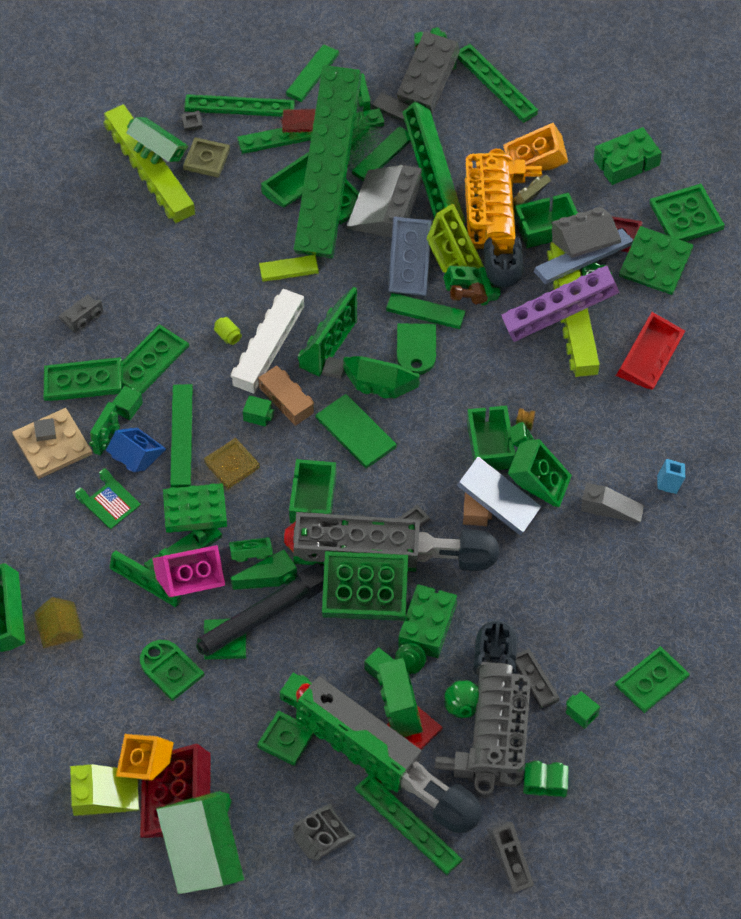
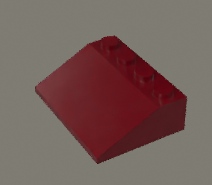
M199 744L172 750L170 763L153 780L142 779L141 838L163 837L156 808L210 794L211 753Z

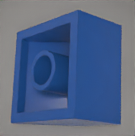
M139 428L116 430L106 449L113 459L124 463L126 468L132 472L145 471L166 450L164 446Z

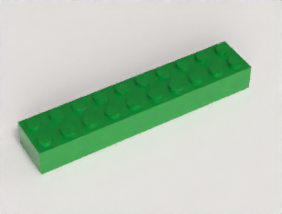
M327 65L322 67L294 243V251L297 254L333 258L362 78L361 71L358 69Z

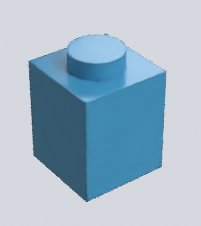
M666 459L657 475L658 489L677 494L685 479V464Z

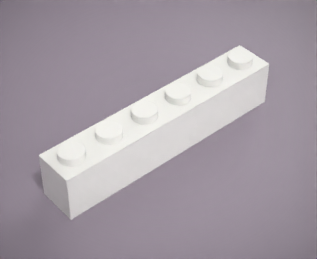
M282 289L281 293L276 295L272 308L266 312L263 324H259L255 337L249 341L246 353H242L238 366L234 367L231 372L233 386L255 393L259 386L258 377L267 372L303 310L304 296L286 289Z

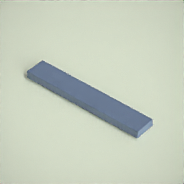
M621 228L618 230L621 243L573 258L565 253L535 267L534 273L544 284H548L631 246L634 240Z

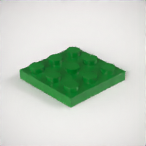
M702 184L650 199V206L666 235L689 241L724 230L725 225Z
M640 226L620 270L619 277L673 295L693 250V244Z
M223 483L163 489L166 533L227 527Z

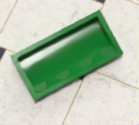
M309 152L262 182V194L281 207H286L300 198L303 193Z

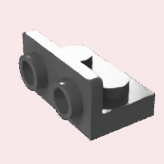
M87 294L60 314L59 320L74 333L79 329L82 330L93 318L97 319L101 316L103 312L102 301L100 299L95 301Z

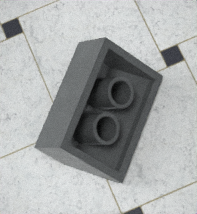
M596 207L587 212H579L574 216L563 217L552 222V242L571 258L621 243V237L612 215L602 207Z

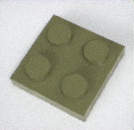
M195 137L183 164L184 170L219 178L230 152V145Z
M547 175L541 179L537 177L530 183V186L524 187L517 193V196L513 198L514 213L515 206L528 203L551 181Z

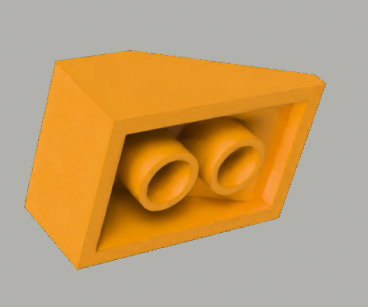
M554 123L503 145L505 154L512 157L513 161L525 160V166H542V171L552 170L568 163L562 134Z

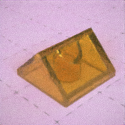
M51 597L34 612L43 648L84 638L74 602Z

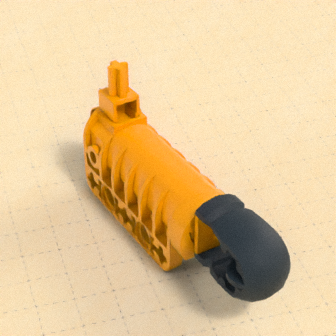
M496 148L492 149L489 153L470 154L466 157L465 199L467 233L475 249H484L485 270L488 279L494 285L504 288L518 283L524 269L522 243L515 235L513 183H525V177L542 176V166H525V160L513 161V158L506 155L503 150ZM472 161H476V168H473ZM475 234H478L479 242H475ZM508 254H513V263L512 259L508 257Z

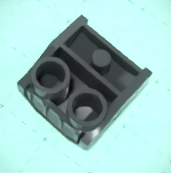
M331 804L313 811L304 819L296 822L292 828L296 843L309 859L319 861L323 856L350 843L356 837L333 811Z

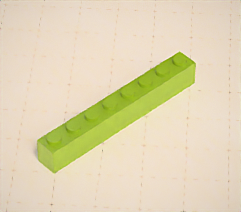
M123 104L105 112V121L103 123L106 130L112 132V137L116 144L119 143L121 145L124 156H129L131 166L138 169L140 179L147 182L148 190L151 194L154 193L156 195L159 206H164L166 216L169 219L172 218L175 223H178L195 215L193 201L164 160L160 157L157 164H153L150 162V159L155 152L151 150L147 159H144L140 156L141 152L136 153L133 150L138 141L126 134L128 130V123L134 118Z
M553 242L550 244V250H547L548 261L565 254ZM578 269L553 281L554 290L581 277L580 270ZM588 308L560 320L565 325L563 327V337L568 340L566 352L567 355H571L569 367L570 371L574 370L575 377L598 375L599 372L597 350Z

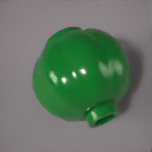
M469 680L454 682L444 693L446 710L457 718H470L474 716L479 698L478 685Z

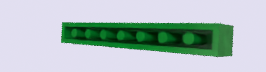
M414 102L402 114L418 166L421 168V176L434 218L438 212L454 204L464 224V216L429 108Z

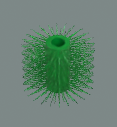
M355 117L349 161L352 155L360 161V156L364 157V153H361V151H364V147L368 151L370 149L369 146L373 147L372 140L369 137H371L370 135H375V133L371 134L370 130L376 129H370L372 127L363 117Z

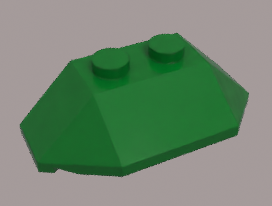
M362 356L344 357L343 359L344 372L355 388L364 394L372 393L385 399L389 397L395 399L419 387L420 374L413 373L411 370L400 365Z

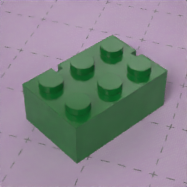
M644 127L595 146L593 160L601 171L604 170L603 174L610 184L614 185L641 174L643 164L645 172L660 166L662 152Z
M569 193L553 196L551 212H549L550 198L515 206L514 221L519 232H521L526 248L552 242V222L563 217L574 216L578 213Z
M507 405L489 407L488 422H485V408L468 409L467 427L473 462L477 457H480L495 470L510 469L515 456V449L511 440V426Z
M296 459L289 507L290 523L296 521V512L332 514L336 483V462Z
M417 584L406 614V621H404L399 634V648L405 643L413 642L423 647L427 656L439 658L456 609L457 595L441 590L435 593V589Z
M404 658L379 664L380 673L377 674L380 686H383L380 691L383 702H386L384 709L387 718H390L388 719L390 728L403 737L423 732L412 683Z

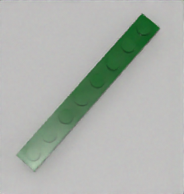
M380 108L360 112V115L359 112L357 113V117H363L366 121H370L368 124L372 128L384 126ZM314 121L238 136L241 153L245 154L310 141Z

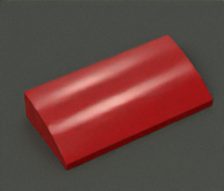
M651 312L615 376L653 390L685 330Z

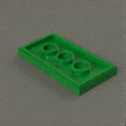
M159 324L122 361V386L135 388L143 394L189 347V343Z
M121 357L44 366V401L119 394L122 390Z
M344 394L315 415L316 419L365 469L397 448V444L347 394Z

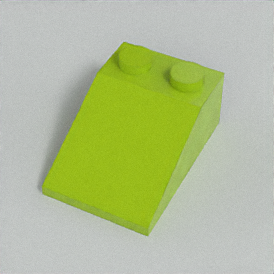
M100 765L70 766L71 802L74 816L139 811L138 779L117 777V768Z

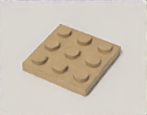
M66 408L40 419H54L56 439L37 442L34 422L12 432L38 479L92 455V450Z

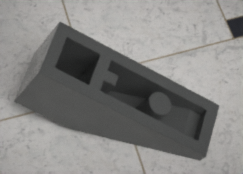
M586 483L581 505L582 512L641 523L643 504L608 487Z
M506 821L487 828L494 851L513 892L515 893L534 886L513 822Z

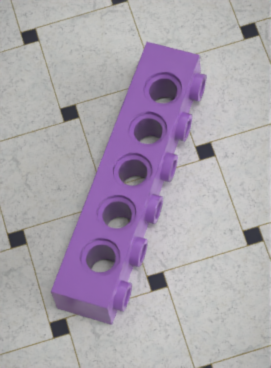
M606 265L549 293H545L532 301H528L515 309H511L501 316L511 338L515 342L620 292Z

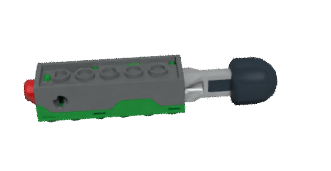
M296 512V521L285 529L284 544L294 553L293 563L301 565H314L318 563L320 566H324L325 551L408 555V571L416 572L417 562H426L431 558L458 559L461 570L482 571L494 565L500 553L497 540L488 532L464 529L460 534V540L433 538L427 532H419L420 520Z
M318 676L311 685L304 683L296 692V719L301 726L308 727L314 731V734L319 739L326 740L335 751L342 752L348 757L350 762L360 765L369 776L381 780L387 789L398 793L401 788H404L408 792L417 795L434 808L433 819L446 829L455 833H467L478 825L482 814L478 799L460 784H454L449 788L428 773L419 764L422 750L322 677Z

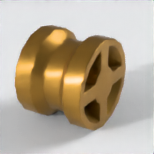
M520 408L516 424L523 422L528 430H532L535 411L527 412Z

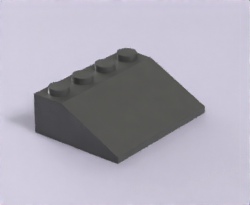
M398 165L368 170L347 229L392 238L393 217H410L422 184L421 168Z

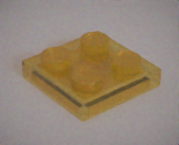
M237 438L229 441L204 458V463L227 489L260 468L257 460Z

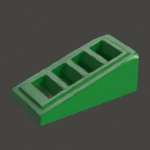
M523 422L510 427L512 444L517 448L521 441L534 440Z

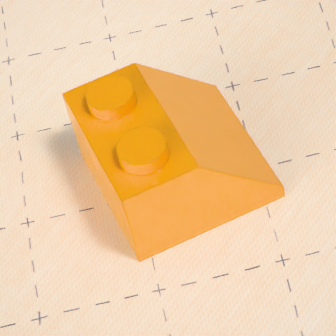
M125 734L116 776L153 780L170 763L174 742L158 736Z

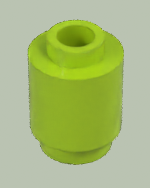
M228 317L219 318L215 322L214 331L225 343L234 345L240 341L242 337L240 329Z

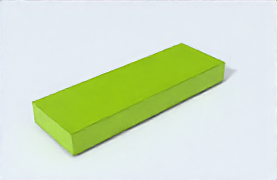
M315 255L259 263L262 282L319 273Z

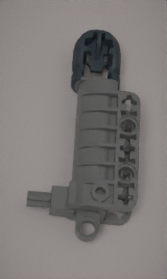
M489 621L484 624L478 631L475 641L473 670L479 676V698L475 713L473 747L470 748V753L456 752L455 758L436 756L435 769L454 771V777L468 778L470 782L475 783V793L481 798L490 797L493 794L494 785L517 787L523 780L531 683L527 676L515 674L517 636L513 628L502 621ZM487 642L491 643V647H487ZM502 644H505V649L501 648ZM488 652L490 658L500 659V656L505 653V664L484 662L485 653ZM520 681L523 682V685H525L523 686L522 691L518 690V684ZM518 700L522 701L521 709L516 708ZM516 715H520V723H515ZM514 739H519L517 748L513 747ZM513 753H517V754H518V755H517V762H513V761H512V760H513ZM511 773H516V776L519 778L511 781V778L507 776H511ZM478 785H490V789L488 791H481Z

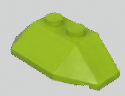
M454 204L438 212L426 239L442 272L446 273L449 266L476 267L478 269L479 267H484Z

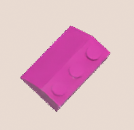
M218 545L152 558L156 579L169 597L226 586Z

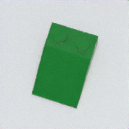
M540 439L520 442L508 475L520 487L555 507H560L572 476Z

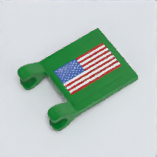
M104 468L99 472V477L106 485L91 497L88 496L84 489L78 488L75 491V497L108 528L112 529L141 506V504Z

